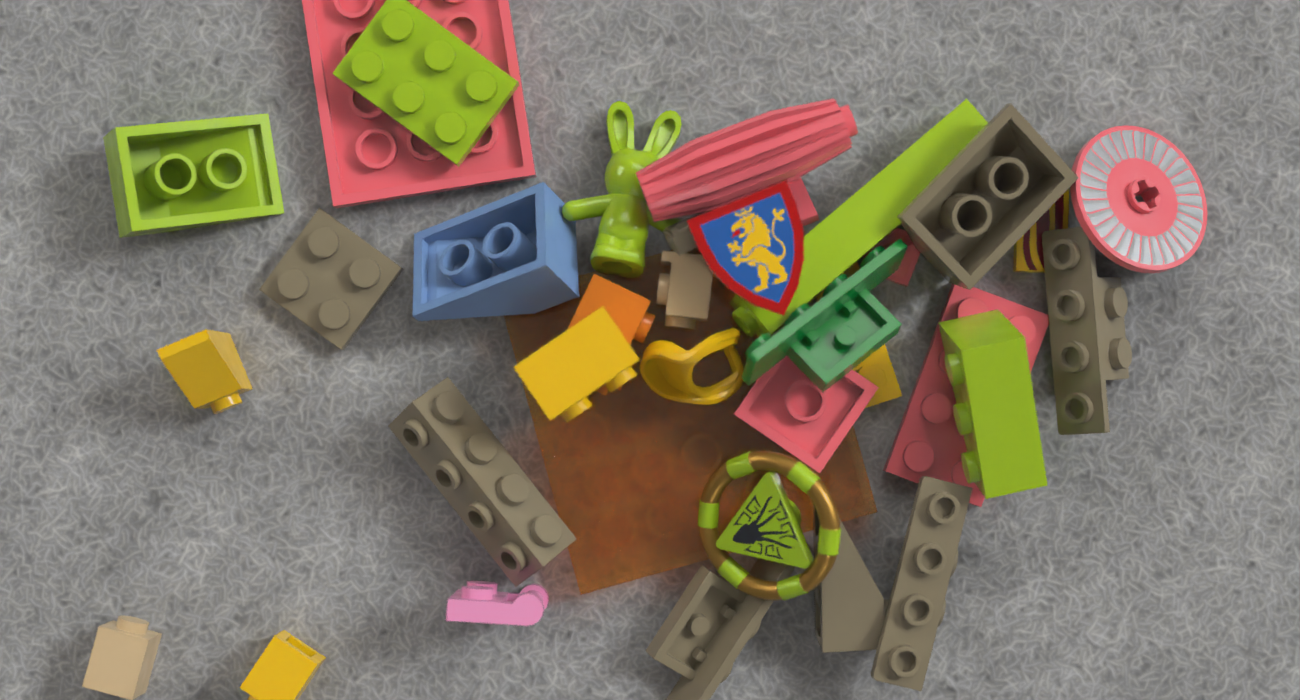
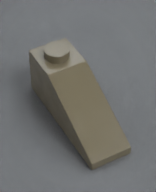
M813 504V553L815 559L818 553L820 521ZM840 520L839 554L826 578L814 588L815 636L823 653L877 650L889 599H883Z

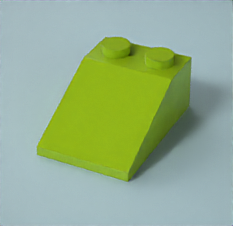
M268 113L115 127L103 137L119 238L166 233L284 214Z

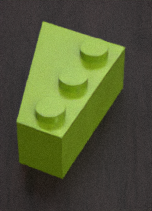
M998 309L938 322L945 351L946 371L956 400V404L953 405L954 419L959 434L964 436L967 452L961 453L962 466L967 482L969 484L975 482L985 499L1048 486L1025 337Z

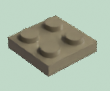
M319 208L259 290L336 347L344 350L403 271V268L323 209Z

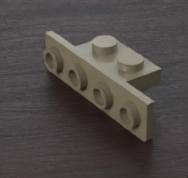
M1081 226L1045 231L1042 234L1058 432L1060 435L1110 432L1106 380L1129 379L1128 367L1132 361V350L1129 341L1126 339L1124 316L1128 308L1127 296L1121 286V277H1097L1095 247Z
M922 476L919 479L871 670V677L876 681L922 691L937 628L944 618L946 609L945 596L950 577L955 572L957 566L958 545L973 488L928 476Z
M758 558L749 573L760 579L780 581L790 577L795 566ZM701 565L645 650L653 659L682 675L666 700H710L719 684L725 681L731 673L733 663L747 641L753 638L759 630L761 620L774 600H765L748 595L736 589L723 577Z

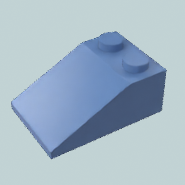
M542 182L415 233L412 316L418 321L534 314L579 297L576 221H568L564 218L562 207L565 203L545 182Z

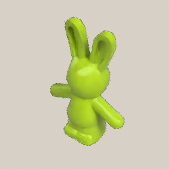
M617 101L610 106L606 120L612 155L606 166L604 178L608 194L568 201L562 207V214L568 221L602 216L598 236L590 256L592 267L604 274L637 278L643 273L645 268V250L649 225L663 232L664 228L681 221V219L673 218L658 222L653 221L636 172L672 151L680 136L682 123L681 117L676 111H665L656 119L643 151L634 149V115L627 103Z

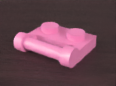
M467 581V586H462L461 589H458L448 598L446 621L529 626L541 619L544 610L548 606L549 596L546 589L538 584H529L520 593L498 592V583Z

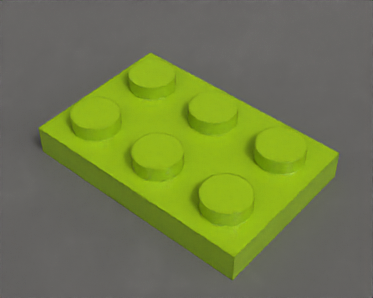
M386 0L332 73L336 78L458 167L519 87L517 80L407 0Z

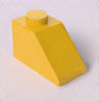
M205 329L157 349L161 361L194 409H207L211 407L213 414L229 410L243 403L240 394L253 389L230 333Z

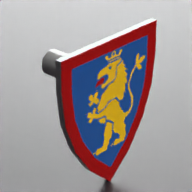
M787 180L687 220L696 246L709 269L729 290L754 306L782 316L785 315L798 288L804 262V230L797 204Z

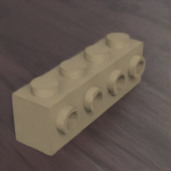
M449 377L412 401L388 425L515 587L543 568L577 539Z

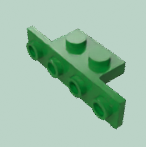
M898 239L887 249L882 245L876 247L863 259L859 266L860 269L848 278L845 274H842L834 279L824 290L823 298L810 307L807 303H804L795 309L786 319L785 327L774 336L765 333L757 338L745 353L747 361L741 379L749 386L788 356L823 393L897 335L902 324L870 291L899 269L908 245L901 239Z

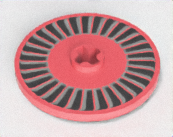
M1125 125L1112 127L1100 132L1081 148L1072 166V171L1079 177L1070 186L1072 205L1084 233L1103 255L1116 264L1135 272L1161 273L1184 263L1196 252L1203 240L1207 225L1206 197L1195 169L1174 144L1151 130ZM1141 195L1144 202L1138 203L1135 196Z

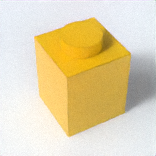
M282 630L274 635L239 688L250 695L247 700H298L326 657L286 630Z

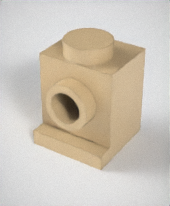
M662 250L661 265L671 266L670 274L660 273L656 304L666 305L664 326L695 330L696 320L707 321L713 272L709 269L702 255L689 253L679 255L676 252Z

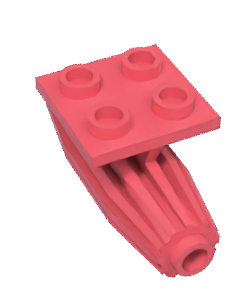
M835 99L772 110L691 140L636 172L654 222L709 212L787 180L797 204L802 226L819 221V217L801 177L851 149L850 137L858 135V130L849 106L839 107Z

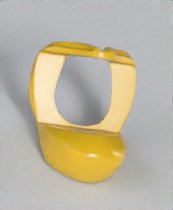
M732 327L713 334L688 351L670 341H654L647 346L643 353L639 367L641 375L656 394L666 399L699 405H711L722 402L735 394L743 383L741 379L744 371L740 355L734 347L740 340V330ZM723 349L733 374L708 387L697 386L692 379L694 366L705 356Z

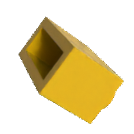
M602 306L515 365L514 369L548 419L552 421L561 415L564 421L568 423L593 406L588 399L590 394L604 385L612 393L634 378L637 374L631 366L639 362L640 359L604 306Z

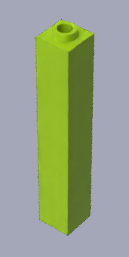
M965 99L804 236V262L800 281L784 316L754 306L737 294L729 303L735 309L732 317L744 333L750 337H753L755 334L758 337L765 333L774 334L784 325L786 319L795 309L804 303L809 304L834 279L844 274L902 224L898 215L988 124L969 100Z

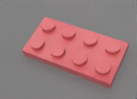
M952 284L938 322L998 309L1025 337L1031 374L1049 325L1048 315L975 287L968 290ZM937 324L883 471L917 484L922 476H928L973 488L969 503L981 507L985 497L975 482L970 484L967 482L962 466L961 453L967 452L964 436L959 434L954 419L953 405L956 404L953 387L947 375L945 351L939 325Z

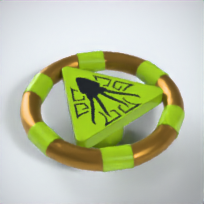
M749 451L727 460L714 472L705 485L699 500L697 524L704 550L717 572L736 589L760 599L786 601L809 593L826 578L839 554L841 535L839 515L834 500L824 483L820 480V477L801 461L777 452ZM758 470L769 471L764 474L726 529L719 536L720 498L726 487L734 479ZM778 473L786 476L807 494L816 508L820 529L818 553L815 559L800 527L802 519L800 510L793 501L788 499ZM727 551L807 569L803 573L780 581H768L751 575L730 557Z

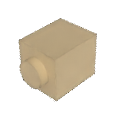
M120 615L117 621L113 620L100 625L82 687L129 700H134L146 693L162 633L148 630V621L132 616Z

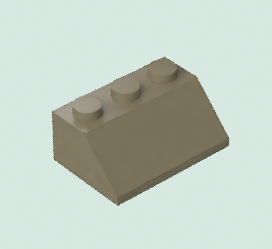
M1007 103L898 215V218L916 249L949 283L970 290L1079 177L1011 103Z

